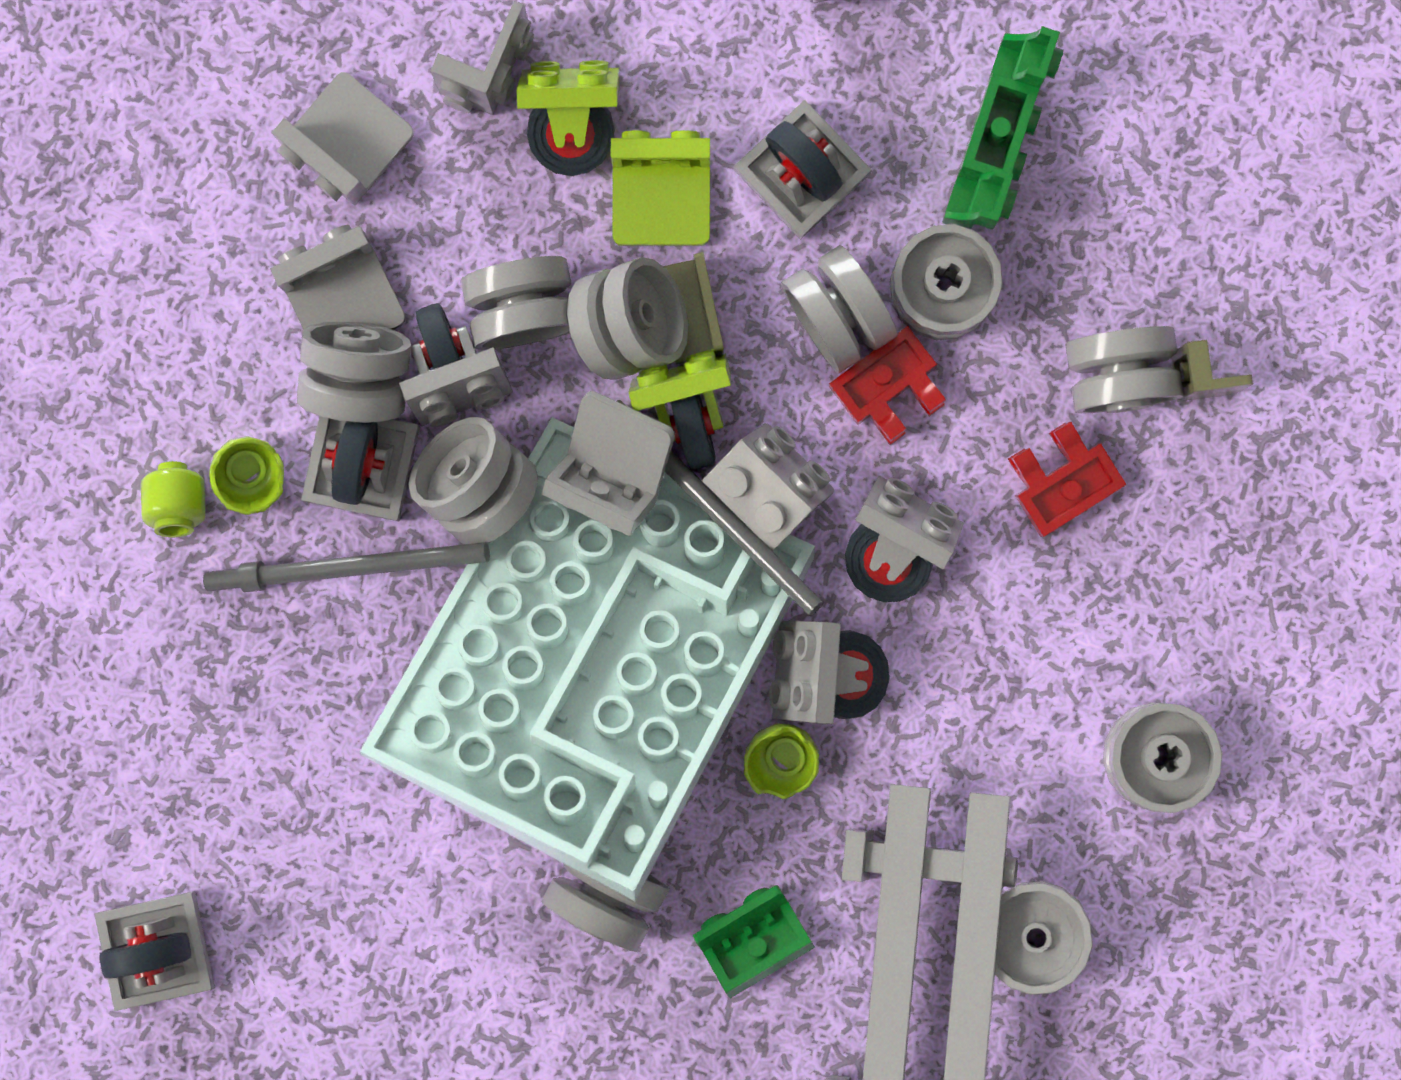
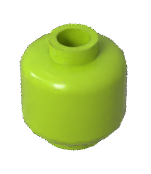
M169 461L159 464L156 471L148 473L141 480V514L143 522L153 528L155 534L162 537L174 538L192 534L194 527L199 526L206 516L204 478L197 472L188 470L187 465L182 462Z

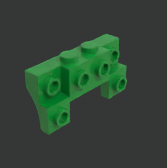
M1042 26L1033 33L1004 34L942 220L943 224H956L971 229L976 224L993 230L1000 217L1009 219L1018 191L1009 187L1012 180L1018 182L1027 157V153L1019 150L1025 133L1033 136L1042 111V107L1035 105L1036 98L1045 77L1055 78L1064 50L1056 48L1060 34L1059 31Z

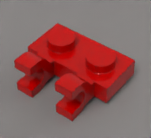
M908 326L898 332L896 338L879 349L872 351L829 383V388L856 424L859 425L870 417L889 445L906 434V427L888 406L889 402L909 388L915 399L930 417L945 406L944 402L946 401L939 389L927 376L937 367V363Z
M1065 422L1049 432L1060 452L1068 460L1067 463L1050 474L1045 475L1030 448H1024L1008 458L1011 466L1027 487L1016 494L1015 497L1040 537H1045L1127 485L1102 444L1097 443L1087 450L1072 422Z

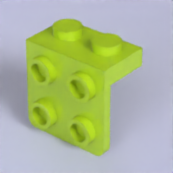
M641 130L622 132V138H611V162L613 167L612 236L614 242L619 246L706 245L710 239V138H700V132L690 130L671 132V138H651L650 132Z

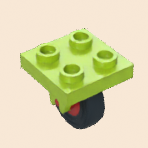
M602 60L583 61L579 63V68L560 69V63L540 61L531 63L530 69L522 70L517 86V109H533L529 115L526 134L530 150L542 166L555 174L576 176L589 173L604 162L611 151V138H614L615 132L612 115L607 107H617L620 88L619 68H609L608 62Z
M713 349L686 356V363L675 368L668 369L667 365L654 369H642L638 372L639 375L632 379L628 391L634 410L639 411L655 406L659 422L673 429L675 434L674 441L677 444L681 443L687 463L691 469H699L716 463L711 435L715 434V430L722 429L724 425L715 390L731 386V370L726 354L715 356ZM701 393H703L706 402V406L704 407L700 397ZM668 402L671 403L673 415H670Z

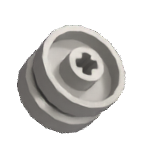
M956 224L932 226L914 235L900 251L889 281L891 303L899 319L916 334L933 340L958 339L976 330L995 307L1002 288L1001 263L991 244L976 231ZM940 277L948 278L952 282L953 286H950L946 292L937 287L940 281L938 278Z
M841 245L821 256L818 261V271L827 290L814 274L803 268L781 282L784 294L797 318L821 355L838 374L860 360V347L852 330L866 346L874 350L879 349L898 335L895 324L874 284L854 257Z
M541 256L514 260L471 272L461 278L460 282L465 305L477 310H487L478 314L469 324L474 349L488 350L494 348V350L512 348L550 340L570 333L567 317L568 298L554 297L564 292L571 284L566 258L562 256Z
M640 257L622 263L611 270L604 269L586 275L575 282L569 293L567 317L571 337L582 360L591 371L602 379H621L634 375L642 369H654L671 364L681 357L687 345L689 326L685 303L678 285L666 268L654 259Z
M324 322L310 325L302 330L300 359L308 367L298 375L297 404L305 411L339 421L365 423L382 422L398 418L405 412L406 401L399 384L404 380L399 376L409 370L410 339L394 330L366 323Z
M1152 326L1117 330L1078 338L1065 344L1068 368L1077 373H1101V375L1080 380L1071 388L1075 413L1128 412L1149 408L1155 404L1170 402L1184 397L1180 371L1170 367L1148 368V365L1171 359L1178 352L1174 327Z
M468 417L452 423L439 432L422 450L412 468L409 489L411 498L431 517L439 520V523L462 544L488 543L509 531L525 514L535 496L538 475L536 466L513 444L509 443L508 439L485 418Z
M1150 702L1131 708L1113 723L1104 741L1103 764L1110 784L1123 799L1150 811L1176 813L1196 806L1211 793L1221 773L1222 750L1215 730L1201 714L1184 705ZM1158 747H1162L1167 753V760L1161 766H1156L1153 761L1159 757Z
M563 863L566 870L585 882V885L564 877L553 878L541 903L589 935L629 951L637 952L649 927L641 916L627 908L626 905L648 913L658 912L670 888L649 874L636 901H633Z
M1045 881L1020 883L1015 888L1012 887L1003 892L995 976L1008 987L1030 995L1054 993L1071 984L1086 967L1092 948L1090 920L1080 901L1063 887ZM1039 928L1045 932L1047 939H1045L1043 946L1036 947L1034 943H1028L1027 934L1031 929Z

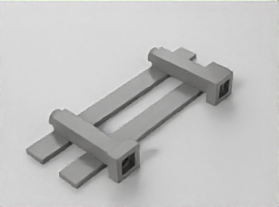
M890 784L885 842L873 841L874 830H846L842 880L863 882L870 879V872L882 874L863 1080L905 1079L923 878L961 882L944 1080H985L1002 890L1004 886L1015 888L1018 872V858L1006 855L1011 796L970 792L964 851L926 847L931 788ZM830 1075L824 1080H851V1077Z

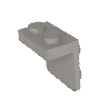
M517 1L513 2L485 71L440 53L437 54L430 72L439 94L445 96L443 102L446 105L465 113H470L472 107L493 115L498 103L504 106L507 104L515 85V78L510 76L516 59L521 61L526 59L534 38V34L529 32L531 21L528 20L525 4Z
M346 72L339 73L294 126L283 118L271 132L282 144L277 152L298 170L304 164L319 175L314 183L336 202L341 196H344L354 206L406 147L414 135V131L409 123Z
M350 225L335 228L323 236L324 243L309 250L305 246L291 249L278 258L280 264L270 268L278 287L287 294L303 330L310 325L324 322L366 323L394 330L405 322V313L368 236L360 226L351 229Z
M589 391L581 399L568 453L545 479L542 495L561 503L566 508L573 509L603 523L610 529L631 536L655 506L674 441V431L664 423L595 391Z
M765 423L743 437L702 481L773 551L812 511L834 493V489L829 484L831 479L828 473L816 462L811 460L807 462L794 449L796 444L785 430L778 426L772 428L769 424Z

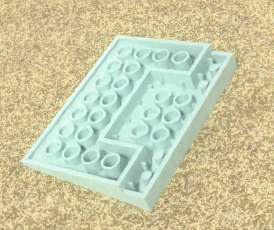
M552 417L528 458L536 466L538 483L535 496L527 511L509 531L494 541L487 543L490 550L489 562L467 564L360 753L369 760L636 901L793 599L666 472H664L655 506L631 536L610 529L605 524L573 509L566 508L561 503L542 495L545 479L568 453L574 427ZM789 535L773 552L803 581L814 560L815 546L793 535Z

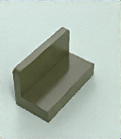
M703 252L693 254L694 260L663 266L678 285L685 303L689 325L687 345L681 357L675 360L676 365L686 363V356L713 349L715 356L724 354Z
M1207 340L1187 342L1178 348V352L1171 358L1173 369L1181 372L1184 397L1177 399V402L1233 395L1253 385L1252 374L1213 379Z

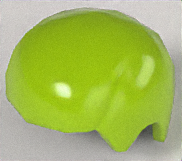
M250 436L228 440L214 454L209 470L210 484L214 494L227 509L244 515L264 512L282 495L284 465L280 455L276 453L275 448L268 442ZM257 472H259L253 480L246 481L253 475H255Z
M776 723L756 732L745 749L744 776L753 791L758 795L764 793L781 799L790 798L797 792H802L810 787L819 773L818 747L807 731L794 725ZM773 757L788 769H782L775 764Z

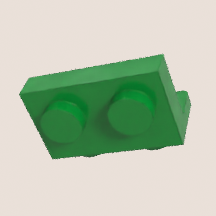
M778 885L770 889L761 888L752 892L744 899L742 906L728 914L720 913L710 917L702 924L701 930L693 935L696 944L704 953L730 999L815 948Z

